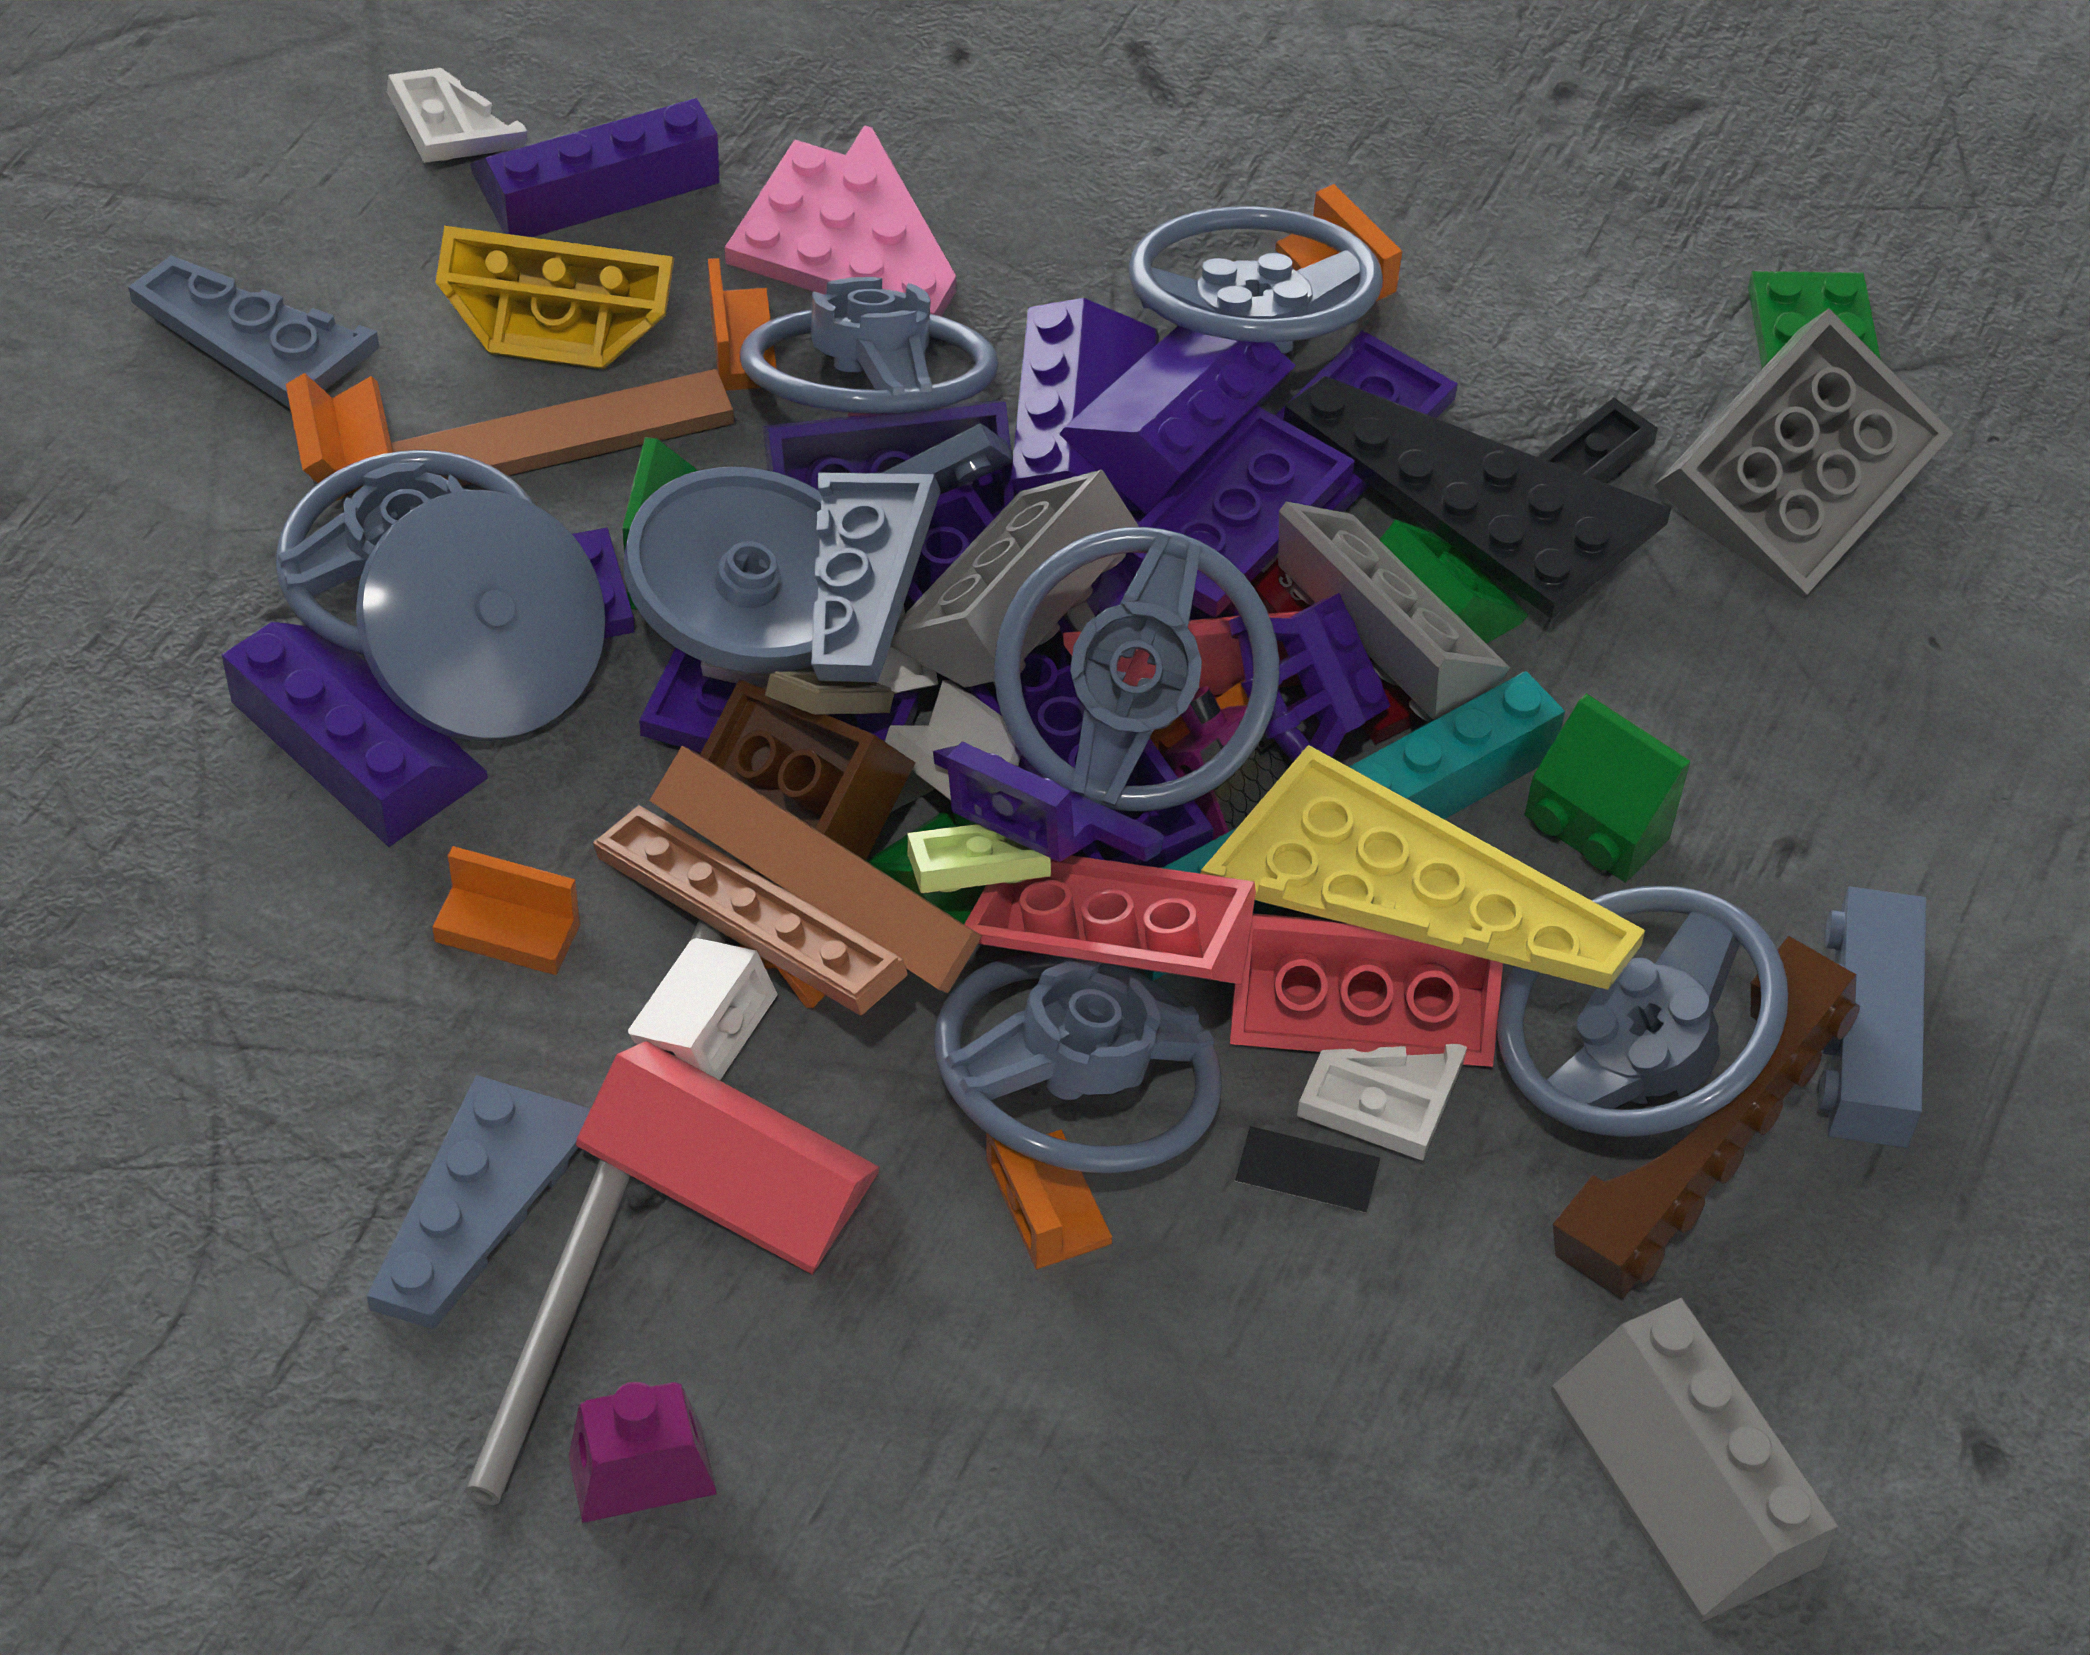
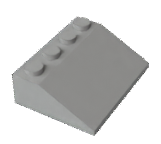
M1827 309L1795 333L1656 482L1655 486L1697 528L1799 596L1804 597L1808 595L1954 433L1830 309Z

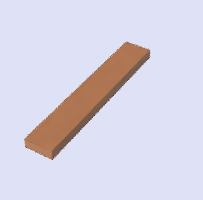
M717 369L400 440L391 444L393 452L435 450L464 455L482 461L509 476L643 445L645 437L665 440L734 424V412ZM457 479L461 486L472 484L467 481Z
M681 746L649 800L791 894L901 957L904 960L906 969L941 991L949 993L982 938V935L689 748Z
M640 805L593 842L598 859L748 949L757 950L758 954L860 1016L908 975L904 960L901 957Z

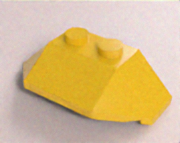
M444 226L435 283L490 354L604 370L666 316L674 258L673 256Z

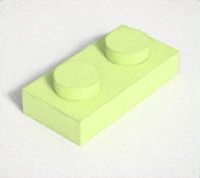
M979 824L908 833V856L921 893L935 891L952 892L966 887L996 883L1013 884L1027 879L1051 876V858Z

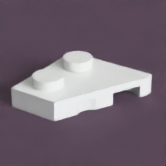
M442 68L388 75L387 93L424 163L525 147L527 130L523 124L518 121L508 126L491 115L492 103L477 92L465 89L458 79Z
M1446 1044L1444 1054L1407 1055L1405 1046L1379 1047L1371 1052H1360L1355 1049L1322 1050L1300 1098L1297 1116L1423 1161L1463 1066L1467 1047L1460 1044Z

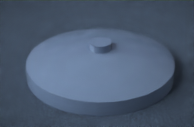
M749 467L704 469L683 475L663 485L642 504L630 526L626 543L624 575L629 594L636 608L646 622L674 647L694 658L721 668L748 673L770 674L795 671L812 666L814 602L818 600L815 558L819 557L820 538L816 530L817 511L821 510L820 492L810 485L786 475Z
M488 490L452 492L424 502L402 516L382 535L373 548L363 569L357 593L356 615L360 643L365 659L381 688L400 709L417 722L436 732L462 740L497 741L510 739L546 725L567 710L582 694L597 667L602 651L605 631L604 602L597 575L585 551L574 536L548 512L531 502L502 492Z

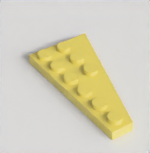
M1310 745L1303 750L1201 869V874L1255 881V900L1607 990L1639 950L1645 934V930Z

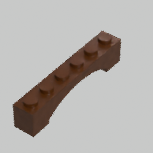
M1788 936L1777 949L1787 977V1017L1777 1048L1767 1065L1741 1094L1718 1111L1707 1116L1689 1135L1664 1154L1627 1174L1605 1182L1592 1175L1553 1223L1555 1256L1622 1299L1638 1280L1642 1283L1650 1280L1665 1256L1664 1247L1678 1230L1686 1233L1693 1227L1703 1211L1705 1205L1704 1197L1715 1183L1719 1181L1725 1184L1733 1177L1743 1160L1744 1147L1756 1132L1764 1135L1773 1127L1782 1111L1784 1097L1795 1084L1803 1087L1809 1082L1820 1064L1822 1058L1821 1051L1833 1037L1842 1039L1852 1028L1860 1010V1006L1856 1003L1857 974ZM1758 974L1750 982L1751 1017L1755 1020H1758L1761 1006V987Z

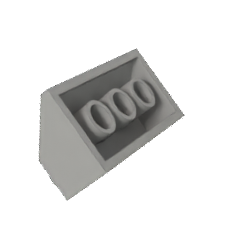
M1103 470L1020 491L898 621L890 646L963 687L993 682L995 685L994 660L1001 624L1009 605L1029 575L1056 551L1078 539L1108 529L1139 526ZM1126 553L1100 558L1078 568L1061 580L1047 594L1033 615L1026 631L1022 646L1020 673L1026 666L1024 662L1026 656L1035 647L1045 643L1059 631L1060 625L1058 621L1069 609L1084 602L1093 592L1091 584L1101 573L1110 570L1120 563Z
M1287 501L1279 510L1278 566L1295 582L1292 586L1295 594L1309 605H1313L1322 599L1340 593L1348 613L1355 622L1362 644L1367 654L1372 658L1371 663L1375 672L1386 682L1396 686L1399 685L1412 698L1409 701L1410 708L1423 720L1430 723L1495 688L1508 672L1510 667L1353 514Z
M1679 1298L1623 1323L1552 1385V1396L1700 1623L1822 1566L1838 1525L1683 1298Z

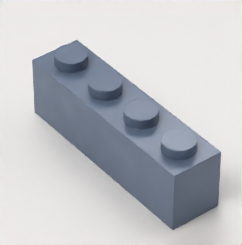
M1848 886L1841 910H1830L1825 930V948L1835 949L1834 962L1857 974L1856 1003L1860 1006V1010L1849 1032L1842 1039L1833 1037L1821 1051L1824 1055H1831L1830 1070H1823L1818 1095L1819 1109L1829 1110L1828 1137L1908 1148L1922 1113L1926 897Z

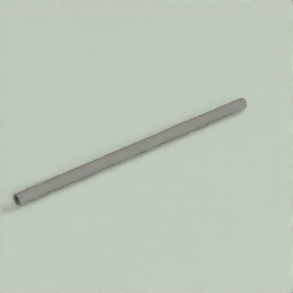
M726 852L727 857L754 871L752 867ZM699 919L691 940L699 938L724 944L727 935ZM664 1050V1051H666V1052H668V1053H670V1054H672V1055L675 1056L674 1052ZM603 1160L599 1162L465 1489L466 1494L479 1503L497 1505L501 1499L630 1179L629 1174Z

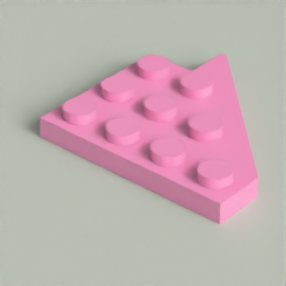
M865 125L846 155L794 140L725 246V264L824 295L827 292V282L851 277L882 278V289L906 293L908 283L923 289L928 293L931 300L930 314L942 316L956 293V274L874 130Z

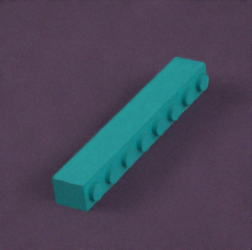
M1524 671L1349 767L1442 819H1446L1538 768L1562 729L1565 710L1527 671ZM1237 828L1163 868L1201 874V869ZM1255 900L1253 913L1273 915L1284 909V907ZM1143 970L1152 981L1167 974Z

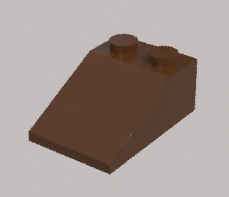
M739 679L700 755L866 861L916 762L874 734L826 714L814 715L765 696V689Z

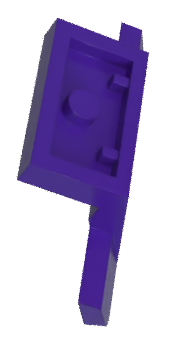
M963 741L959 745L933 751L934 764L948 770L953 813L1049 858L1061 862L1097 839L1145 862L1160 854L1164 836L1158 830L1086 797L1073 793L1051 779L1042 778L1011 764L996 754L987 753Z

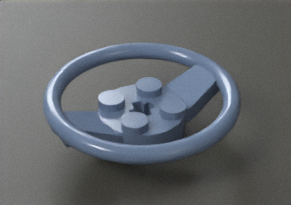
M1258 206L1213 208L1171 219L1148 232L1139 241L1131 254L1128 267L1133 290L1138 295L1142 308H1150L1156 314L1178 326L1208 336L1246 342H1273L1283 354L1293 350V341L1331 333L1361 318L1377 301L1383 283L1382 270L1377 257L1353 233L1312 215L1286 209ZM1230 229H1260L1295 234L1321 242L1340 252L1297 271L1292 269L1291 258L1278 253L1262 255L1258 261L1239 260L1233 262L1224 258H1213L1203 263L1202 276L1199 281L1152 267L1154 259L1161 251L1182 239L1202 233Z
M851 277L827 282V292L825 295L815 291L812 293V302L809 310L790 313L757 327L744 340L740 350V362L748 377L754 383L776 396L815 408L864 414H896L926 411L964 401L983 391L993 381L997 374L999 363L994 347L980 333L954 320L930 314L931 300L926 291L910 283L907 284L906 293L882 289V278ZM811 333L814 347L826 355L833 356L836 369L845 372L865 371L875 389L844 388L806 381L777 370L764 359L763 355L767 349L780 341ZM929 337L964 350L974 359V367L962 376L932 385L925 362V350L929 345Z
M407 450L369 457L352 463L323 479L292 510L278 540L276 552L278 582L289 606L307 627L337 646L364 654L358 628L335 617L322 607L313 596L362 575L373 548L382 535L396 521L424 502L438 496L469 490L462 488L457 479L475 484L488 491L502 492L533 504L534 502L522 487L509 476L482 461L464 455L435 450ZM363 486L354 493L352 499L346 497L344 513L338 515L306 538L313 523L328 506L348 492Z
M1123 527L1090 534L1068 544L1047 558L1029 575L1017 591L1001 624L996 644L994 679L997 700L1009 734L1023 756L1044 778L1051 779L1061 787L1112 810L1147 812L1175 807L1197 799L1217 788L1245 763L1264 735L1273 713L1279 684V654L1273 625L1265 605L1255 588L1231 561L1206 544L1181 533L1151 527ZM1147 553L1120 605L1105 609L1087 622L1073 646L1070 672L1077 697L1085 706L1076 767L1074 768L1048 746L1036 729L1026 708L1020 679V660L1026 631L1033 615L1047 594L1073 571L1097 559L1111 555ZM1199 570L1226 593L1235 605L1247 629L1253 655V683L1249 703L1242 721L1233 736L1203 766L1185 776L1161 784L1127 786L1126 783L1153 730L1168 727L1176 718L1182 715L1199 689L1202 660L1196 639L1188 629L1196 576ZM1136 649L1144 650L1150 654L1147 664L1156 665L1155 674L1152 679L1141 678L1137 686H1130L1123 682L1126 672L1117 671L1118 662L1121 657L1132 658Z
M1641 886L1615 891L1591 900L1620 917L1657 911L1688 914V917L1655 964L1646 958L1631 959L1608 990L1597 988L1593 992L1583 1012L1577 1019V1029L1585 1046L1547 1080L1533 1063L1524 1037L1525 1008L1529 994L1540 972L1516 966L1512 968L1503 988L1497 1019L1498 1041L1505 1067L1513 1082L1528 1100L1551 1118L1576 1131L1581 1130L1617 1137L1645 1136L1675 1130L1713 1114L1735 1099L1758 1077L1777 1048L1787 1017V977L1778 950L1768 934L1742 909L1720 897L1696 889L1677 886ZM1741 944L1751 957L1758 973L1761 987V1006L1752 1036L1737 1059L1714 1081L1684 1098L1651 1108L1614 1109L1628 1101L1647 1104L1645 1096H1662L1676 1090L1679 1097L1687 1095L1709 1077L1720 1057V1046L1718 1043L1719 1027L1713 1009L1720 999L1739 945Z
M1024 953L1002 958L979 968L964 978L949 994L937 1017L934 1034L936 1062L940 1075L956 1103L974 1123L994 1139L1018 1153L1048 1165L1089 1173H1124L1159 1165L1185 1152L1200 1139L1213 1121L1220 1103L1222 1078L1219 1059L1213 1046L1214 1038L1209 1030H1205L1199 1023V1015L1193 1006L1186 1007L1159 984L1127 967L1038 953ZM1040 978L1038 984L1029 993L1024 1011L1012 1015L961 1049V1032L964 1021L970 1010L980 999L1004 985ZM1149 1059L1192 1062L1195 1074L1194 1097L1189 1109L1181 1120L1169 1130L1156 1137L1126 1145H1086L1058 1139L1022 1124L991 1101L1044 1080L1047 1089L1054 1096L1061 1099L1073 1100L1079 1098L1082 1094H1113L1123 1089L1140 1085L1143 1081Z

